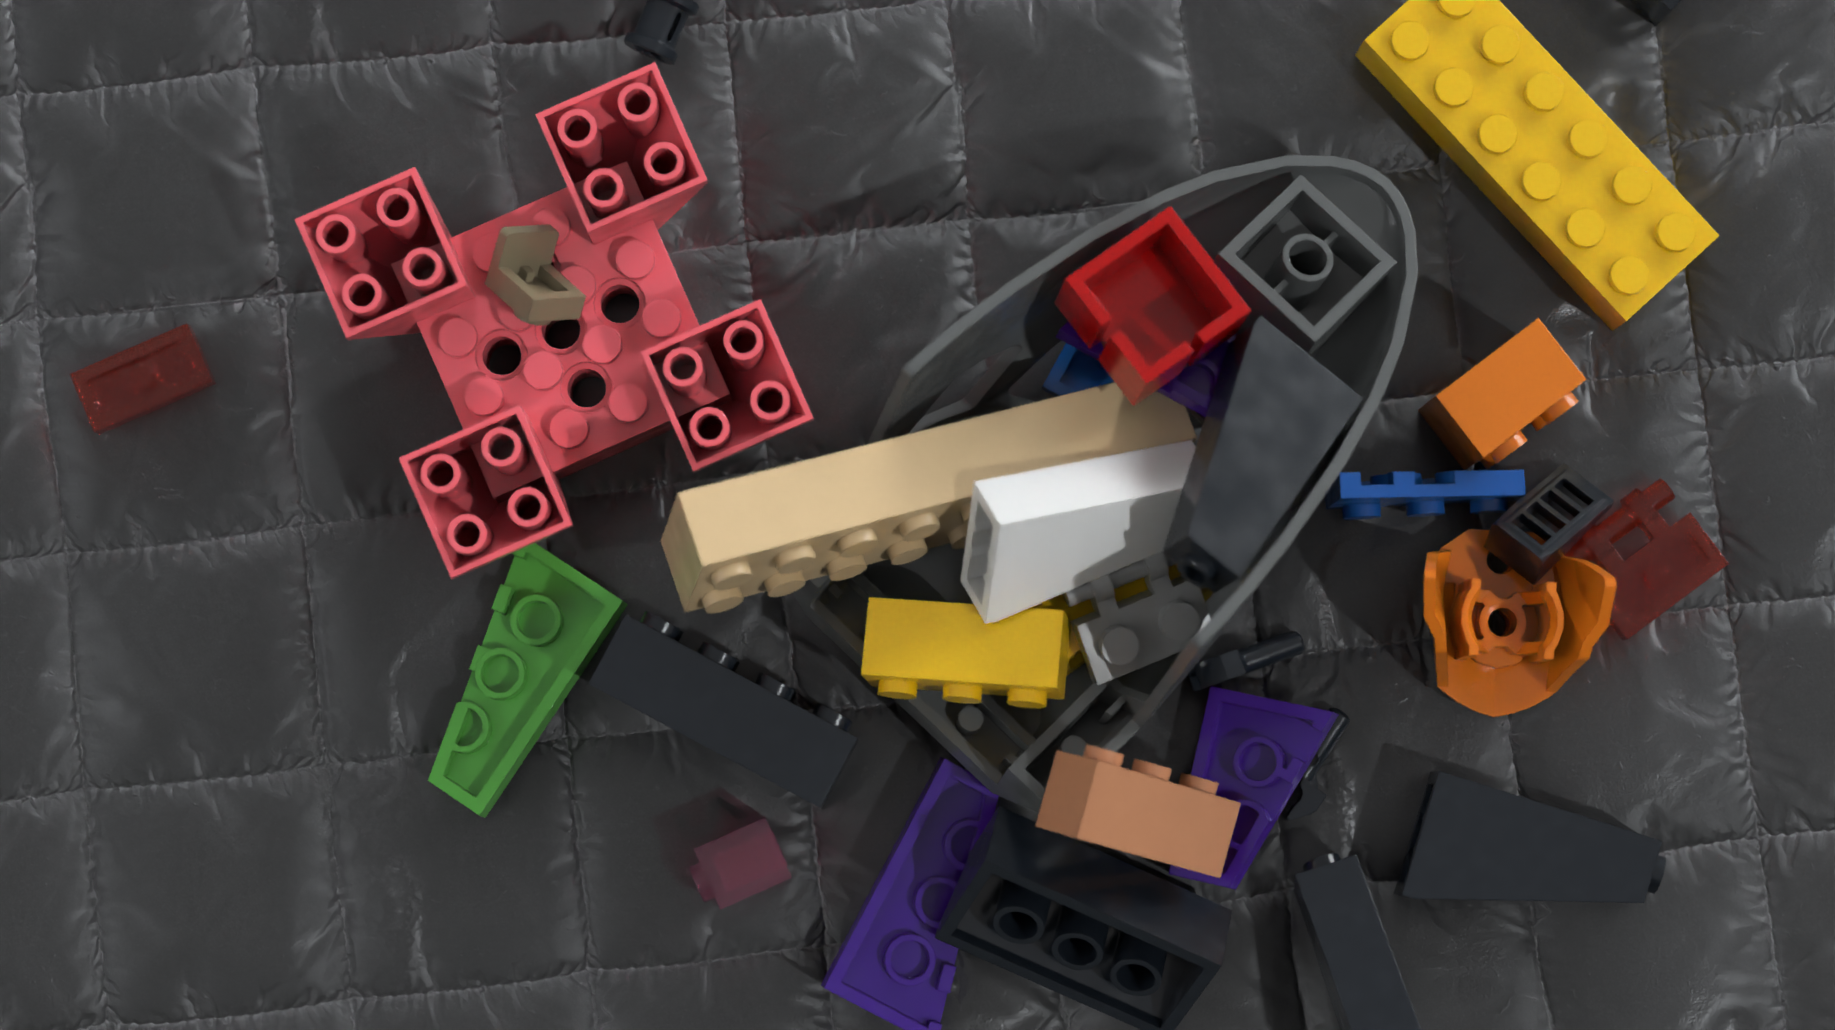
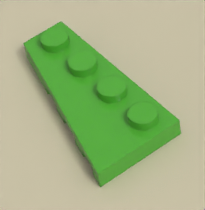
M536 543L512 553L514 555L513 562L504 585L500 584L491 608L494 610L483 643L481 646H477L469 669L472 672L462 700L456 703L428 779L430 783L484 818L487 817L628 605Z

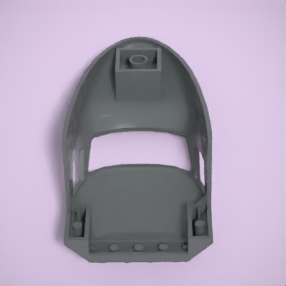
M1286 155L1215 170L1165 189L1088 229L1006 283L956 321L901 370L867 445L1037 402L1011 395L1008 390L1051 348L1061 342L1060 339L1056 338V335L1068 320L1054 302L1065 278L1171 206L1251 309L1250 314L1238 333L1261 315L1363 398L1242 576L1215 594L1208 588L1200 587L1211 619L1195 635L1183 651L1101 685H1097L1091 680L1084 663L1066 676L1064 700L1047 699V706L1045 708L1012 706L1007 704L1008 696L982 694L981 703H955L943 700V691L917 689V698L915 699L893 698L991 793L1039 813L1056 750L1083 757L1085 746L1088 744L1118 752L1171 695L1244 606L1292 543L1346 465L1386 391L1403 348L1418 277L1416 230L1411 212L1402 194L1390 179L1374 168L1355 160L1336 156ZM1003 351L965 398L924 416L956 376L982 360ZM1186 407L1202 424L1204 423V416ZM950 543L929 548L923 557L906 564L893 565L890 559L868 564L866 570L845 580L832 581L829 575L807 580L801 589L793 592L804 614L860 668H862L869 597L974 604L960 581L965 548L953 549Z

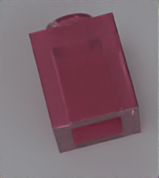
M763 818L694 849L699 863L689 867L703 901L707 902L715 898L720 910L793 877L768 818Z

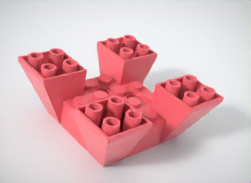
M655 62L535 114L567 187L454 237L451 236L415 167L294 219L346 339L354 340L421 333L462 425L463 430L399 458L451 579L572 527L573 523L559 479L656 436L675 429L693 472H697L814 420L761 299L699 325L658 230L708 183V180ZM549 224L559 232L551 265L586 296L580 319H570L580 325V335L572 346L565 349L551 347L548 344L547 336L549 329L557 321H551L550 324L544 326L523 322L514 315L513 309L485 285L497 238L503 227ZM619 294H629L639 300V309L636 315L624 323L612 322L605 315L608 302ZM514 345L520 348L521 361L513 372L505 375L491 372L489 367L490 357L498 347ZM586 377L600 378L606 384V392L603 399L592 407H581L573 401L574 387L580 380Z

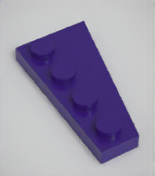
M940 757L821 983V986L828 991L903 1030H941L942 1028L940 1022L947 994L951 991L956 971L955 961L958 948L936 939L935 934L973 846L995 813L999 797L991 793L969 771Z

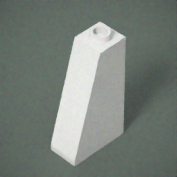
M1192 440L975 481L960 581L985 624L1002 620L1162 552L1196 446Z

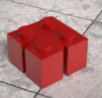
M1171 206L1065 278L1054 302L1089 349L1098 343L1103 345L1104 349L1098 361L1133 407L1178 376L1186 363L1191 367L1235 336L1251 312L1245 301Z

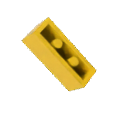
M869 597L861 675L871 686L878 687V695L888 698L915 699L917 698V689L943 691L942 699L955 703H981L982 694L1008 696L1007 704L1012 706L1045 708L1047 706V699L1064 700L1071 622L1064 610L1028 608L997 622L985 624L974 604Z

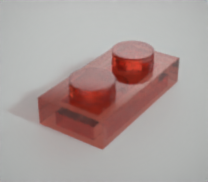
M188 323L69 374L93 431L99 435L216 384L194 330Z

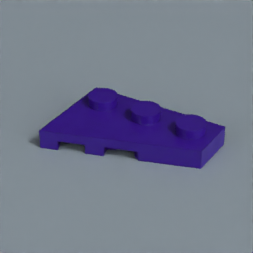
M1211 686L1191 775L1219 783L1216 796L1240 802L1241 805L1221 878L1170 865L1169 874L1236 890L1339 714Z

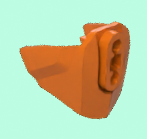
M1468 529L1443 545L1439 551L1427 552L1423 573L1424 619L1433 635L1437 688L1458 704L1474 712L1494 718L1514 714L1546 700L1556 693L1574 672L1589 660L1593 646L1609 626L1616 592V579L1596 564L1584 559L1566 556L1561 557L1535 585L1531 584L1509 566L1501 574L1494 573L1487 565V555L1490 551L1484 547L1490 530ZM1526 532L1541 545L1546 542L1534 532ZM1495 610H1499V614L1506 621V630L1501 636H1497L1489 628V616Z

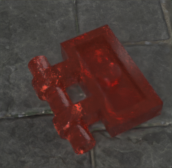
M1661 478L1643 491L1635 488L1620 499L1622 507L1599 524H1594L1564 555L1566 557L1584 559L1589 562L1594 561L1599 567L1615 577L1616 592L1609 623L1623 641L1628 640L1729 564L1691 512L1685 514L1670 526L1666 523L1658 511L1674 500L1675 495L1668 484ZM1636 527H1639L1650 541L1623 560L1612 545Z

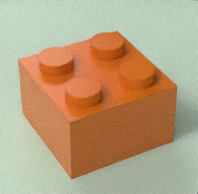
M1537 318L1437 394L1418 411L1464 470L1478 461L1487 470L1528 441L1520 431L1526 425L1531 423L1534 429L1539 431L1578 403V399L1571 391L1587 379L1542 321Z

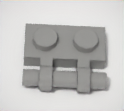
M1163 551L1062 594L1068 607L1089 599L1093 606L1094 612L1071 620V624L1090 678L1095 684L1101 685L1183 651L1195 635L1210 621L1211 618L1200 587L1190 583L1183 576L1170 581L1168 567L1177 563L1164 554ZM1144 577L1148 590L1116 602L1114 589Z

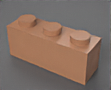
M1088 744L1085 746L1083 757L1056 750L1035 827L1221 878L1241 803L1216 796L1219 783L1181 773L1178 784L1169 782L1172 769L1134 759L1131 770L1121 767L1124 758L1123 754Z

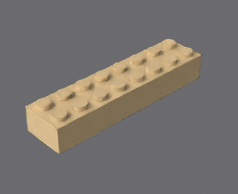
M1113 382L678 492L661 539V544L684 612L705 608L706 613H719L736 607L743 601V597L765 591H767L769 597L784 596L801 589L806 584L805 581L829 575L832 581L845 580L866 570L868 564L890 559L893 565L906 564L923 557L929 548L948 543L951 544L953 549L965 548L975 481L1192 440L1194 443L1197 436L1185 406L1155 391L1133 407L1117 384Z

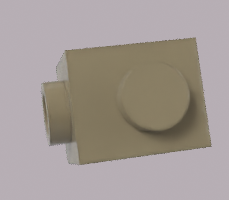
M549 224L503 227L499 232L485 285L514 310V315L518 319L538 326L548 325L551 321L580 319L586 298L578 288L551 265L559 232Z

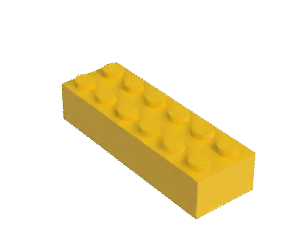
M1408 0L1363 41L1355 54L1361 63L1611 331L1628 321L1720 236L1500 0Z

